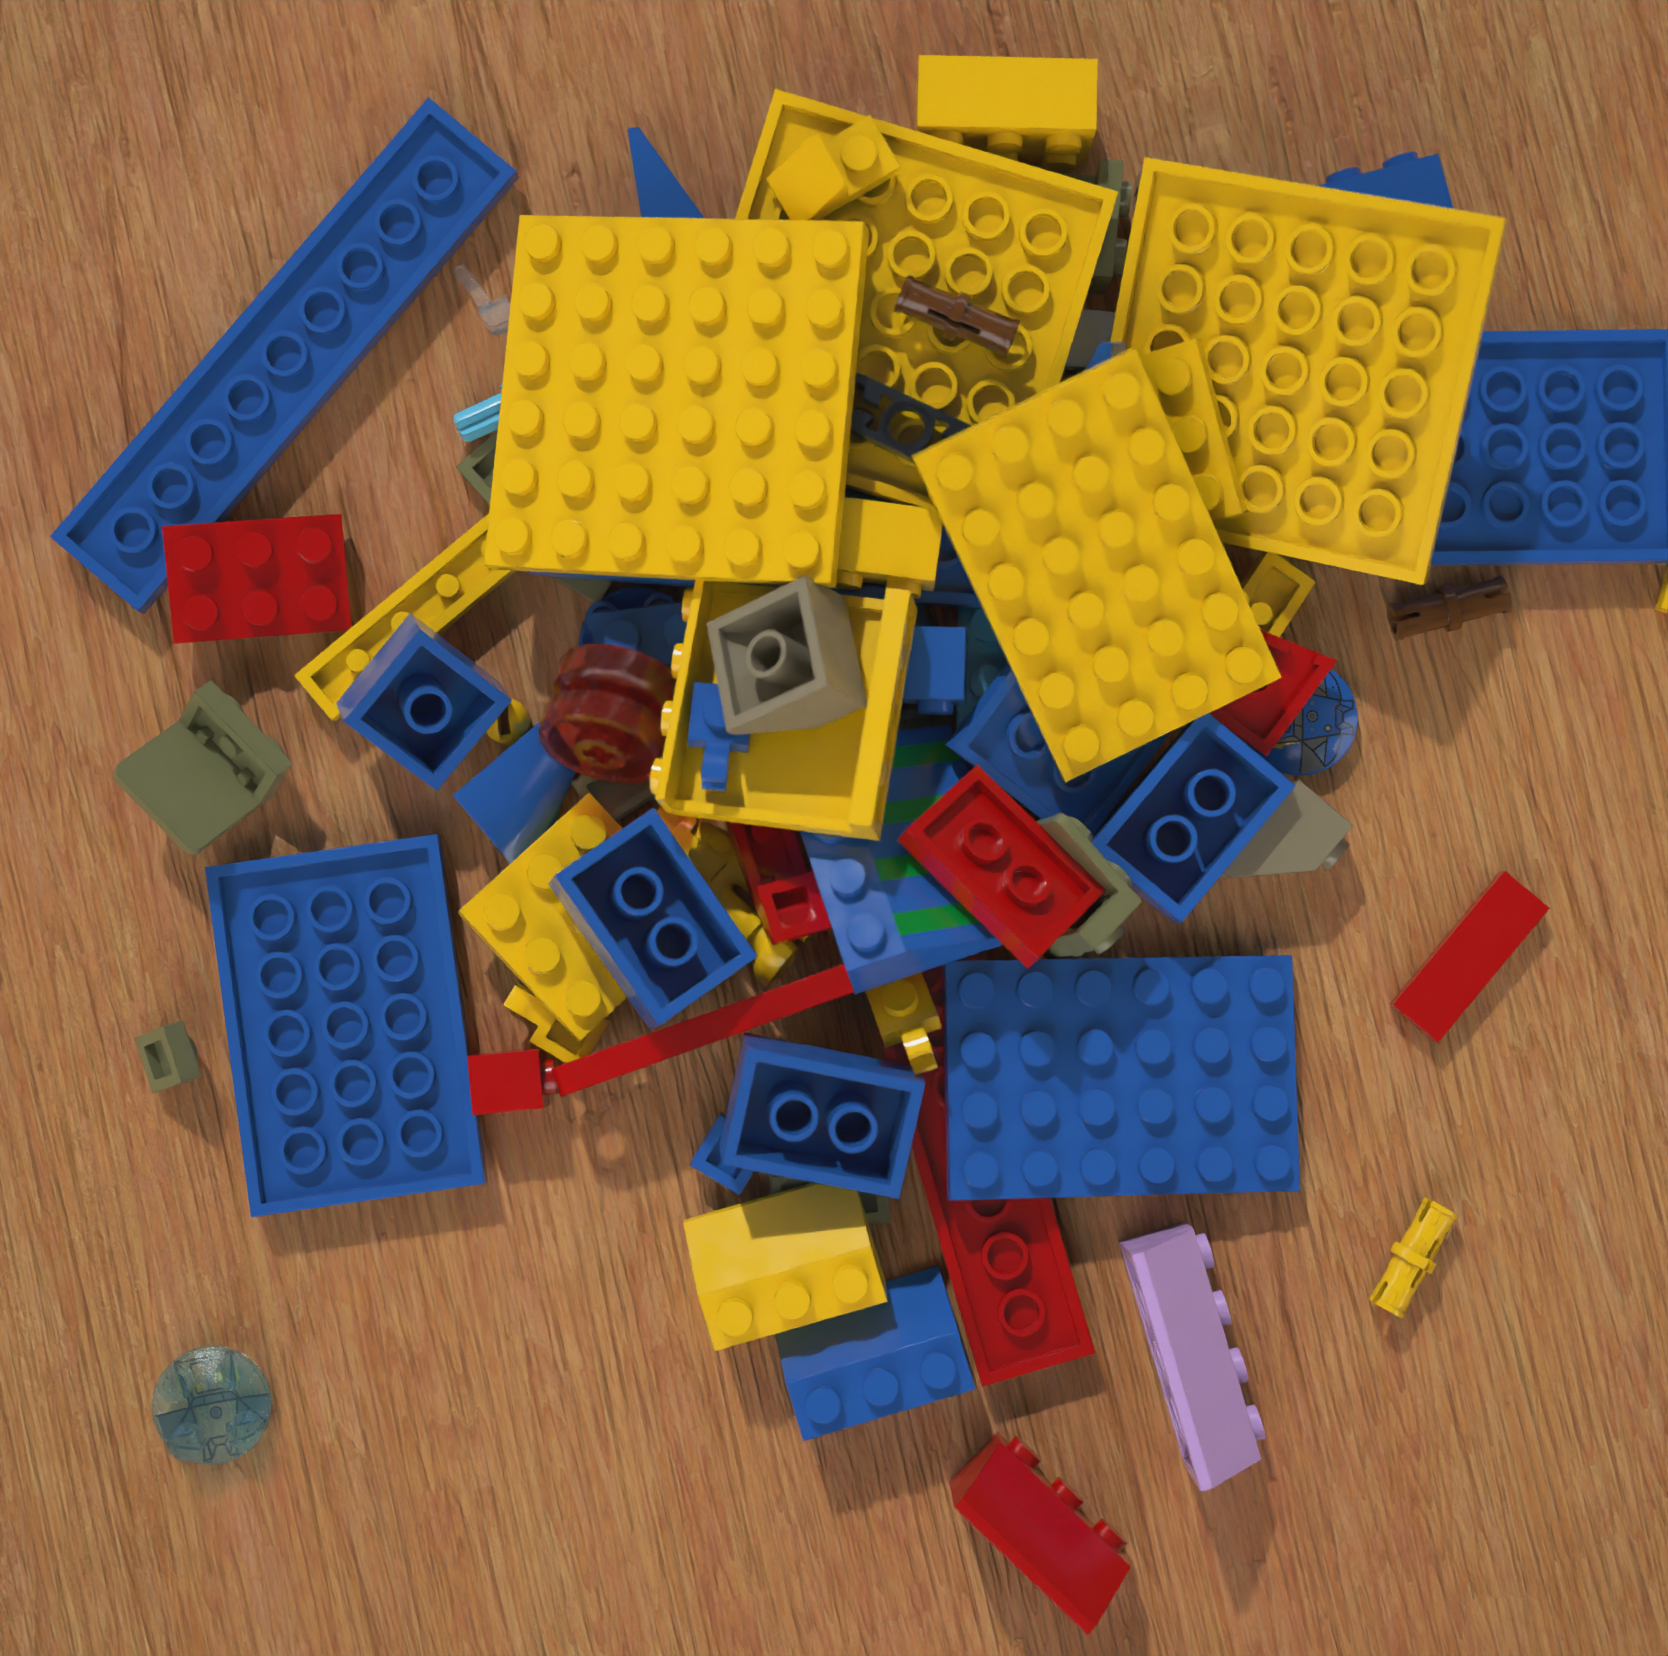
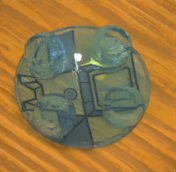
M222 1346L196 1348L175 1359L159 1376L152 1399L154 1424L169 1453L178 1460L203 1465L227 1463L250 1451L264 1434L272 1409L270 1388L261 1369L243 1353Z

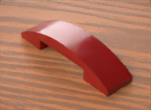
M725 821L748 891L773 946L830 930L831 924L814 872H807L794 830Z

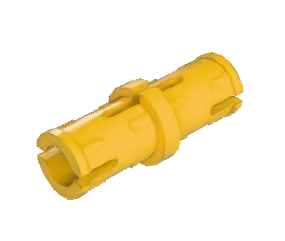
M1424 1197L1421 1201L1422 1203L1415 1214L1416 1216L1400 1243L1394 1241L1390 1249L1394 1254L1380 1282H1378L1368 1299L1402 1319L1426 1273L1432 1274L1437 1264L1433 1260L1444 1238L1459 1216L1427 1197Z

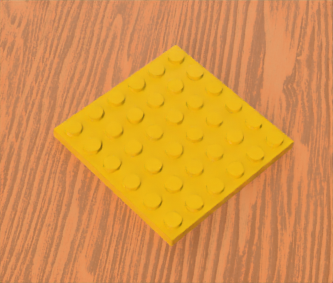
M775 89L735 219L789 220L767 183V178L814 134L818 133L824 142L867 116ZM873 118L901 166L900 173L819 220L864 221L869 228L856 373L868 376L972 426L1059 384L1118 191ZM908 275L956 296L961 291L972 295L971 302L1011 319L1020 320L1018 330L1006 358L1000 356L995 351L956 336L954 341L942 337L944 330L903 313L894 312L899 294ZM854 388L852 413L855 410H862L872 415L874 421L868 428L878 432L880 430L881 416L892 402L882 398L880 399L879 410L874 409L863 402V390ZM907 411L897 414L891 420L889 431L897 442L913 444L923 436L925 425L921 417ZM935 424L933 439L928 447L942 441L940 440L941 434L946 429L945 427ZM850 434L846 488L902 505L936 509L914 463Z
M1144 158L1110 342H1126V350L1134 348L1138 355H1142L1194 338H1201L1247 510L1238 515L1212 521L1221 542L1420 585L1427 583L1509 218L1154 158Z
M520 215L484 565L494 570L787 585L803 576H807L814 583L836 588L869 228L865 222Z

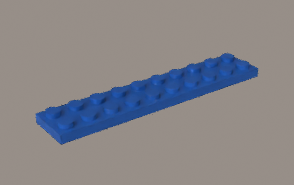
M428 97L50 537L134 609L145 614L168 587L162 526L224 522L519 179L517 171Z

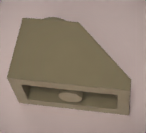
M1300 780L1292 782L1296 785L1224 871L1221 877L1223 879L1302 873L1316 871L1320 865L1328 870L1349 847L1350 843L1343 837L1354 825Z

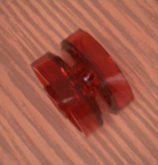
M585 644L571 648L560 658L553 680V697L546 703L539 725V742L555 760L585 776L613 783L650 780L654 760L656 758H663L666 736H663L661 733V715L665 702L667 700L673 701L677 679L672 677L671 670L660 661L633 649L612 644Z

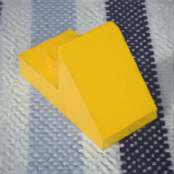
M869 115L824 142L818 133L814 134L767 178V183L789 220L819 221L899 174L901 166L873 118Z

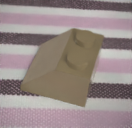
M803 576L707 623L725 726L728 733L737 735L818 728L867 706L846 599L833 590L814 583L811 578Z

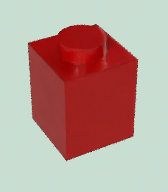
M541 1048L477 1053L467 1056L472 1115L544 1109L550 1105L549 1095L558 1094V1088L551 1071L552 1068L557 1067L555 1059L546 1060L545 1050Z

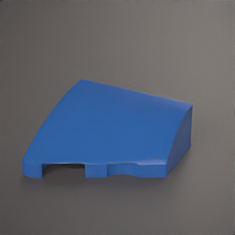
M542 719L452 796L490 839L489 841L511 864L554 825L579 764L550 726Z

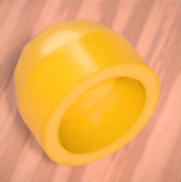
M511 698L512 701L508 705V720L511 734L501 735L500 716L486 731V734L492 740L503 745H513L531 727L529 711L522 703Z

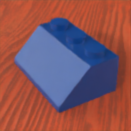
M938 1265L886 1280L887 1302L775 1334L786 1385L803 1441L975 1390Z

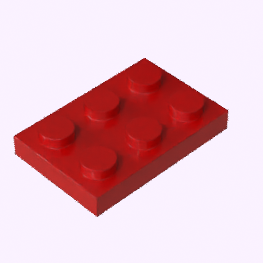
M342 514L162 526L174 644L348 631L352 627Z
M978 765L912 823L897 840L1027 969L1106 891Z

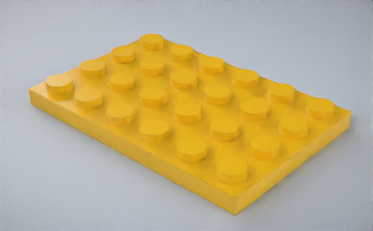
M1130 348L911 455L1057 769L1065 782L1282 678L1136 349Z

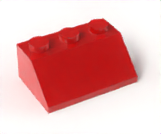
M996 1431L949 1481L954 1508L1081 1630L1089 1635L1099 1623L1131 1568L1125 1553L1122 1551L1128 1543L1105 1519L1101 1518L1094 1524L1079 1510L1084 1500L1062 1478L1058 1477L1051 1483L1035 1467L1041 1462V1459L1024 1441L1015 1436L1008 1442Z

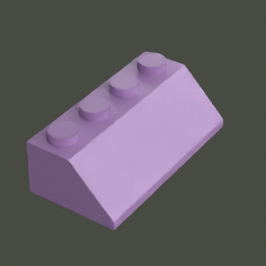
M1187 1222L1121 1240L1119 1245L1184 1467L1202 1492L1218 1486L1261 1460L1256 1441L1265 1439V1432L1255 1404L1245 1405L1240 1384L1249 1381L1248 1374L1239 1348L1229 1349L1223 1327L1231 1325L1232 1321L1223 1292L1221 1290L1212 1292L1206 1270L1214 1268L1215 1263L1205 1233L1195 1235L1194 1228Z

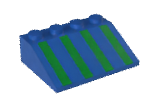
M950 724L900 730L897 732L880 841L800 831L855 994L1003 945L897 841L912 823L967 774L963 759L945 746L953 735Z

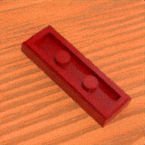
M1499 871L1389 1005L1433 1042H1439L1550 908L1506 871Z

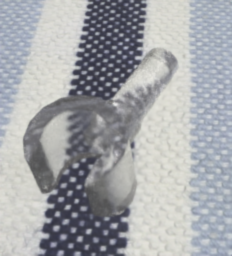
M465 264L458 265L453 273L473 298V302L476 304L489 333L499 335L507 332L511 304L507 294L489 300L486 291Z

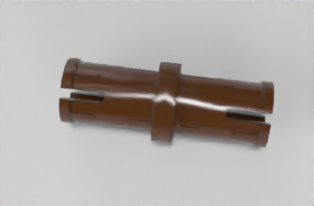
M908 275L894 309L896 313H903L944 330L942 337L954 341L956 336L995 351L1005 358L1020 324L1018 319H1011L971 302L972 295L961 291L956 296L919 281L911 275Z
M1498 576L1492 580L1454 589L1451 585L1438 587L1434 595L1399 604L1387 605L1388 623L1396 622V627L1390 629L1394 639L1399 641L1408 636L1443 627L1447 632L1462 628V622L1510 612L1512 609L1510 593L1501 595V590L1508 588L1507 582L1502 576Z

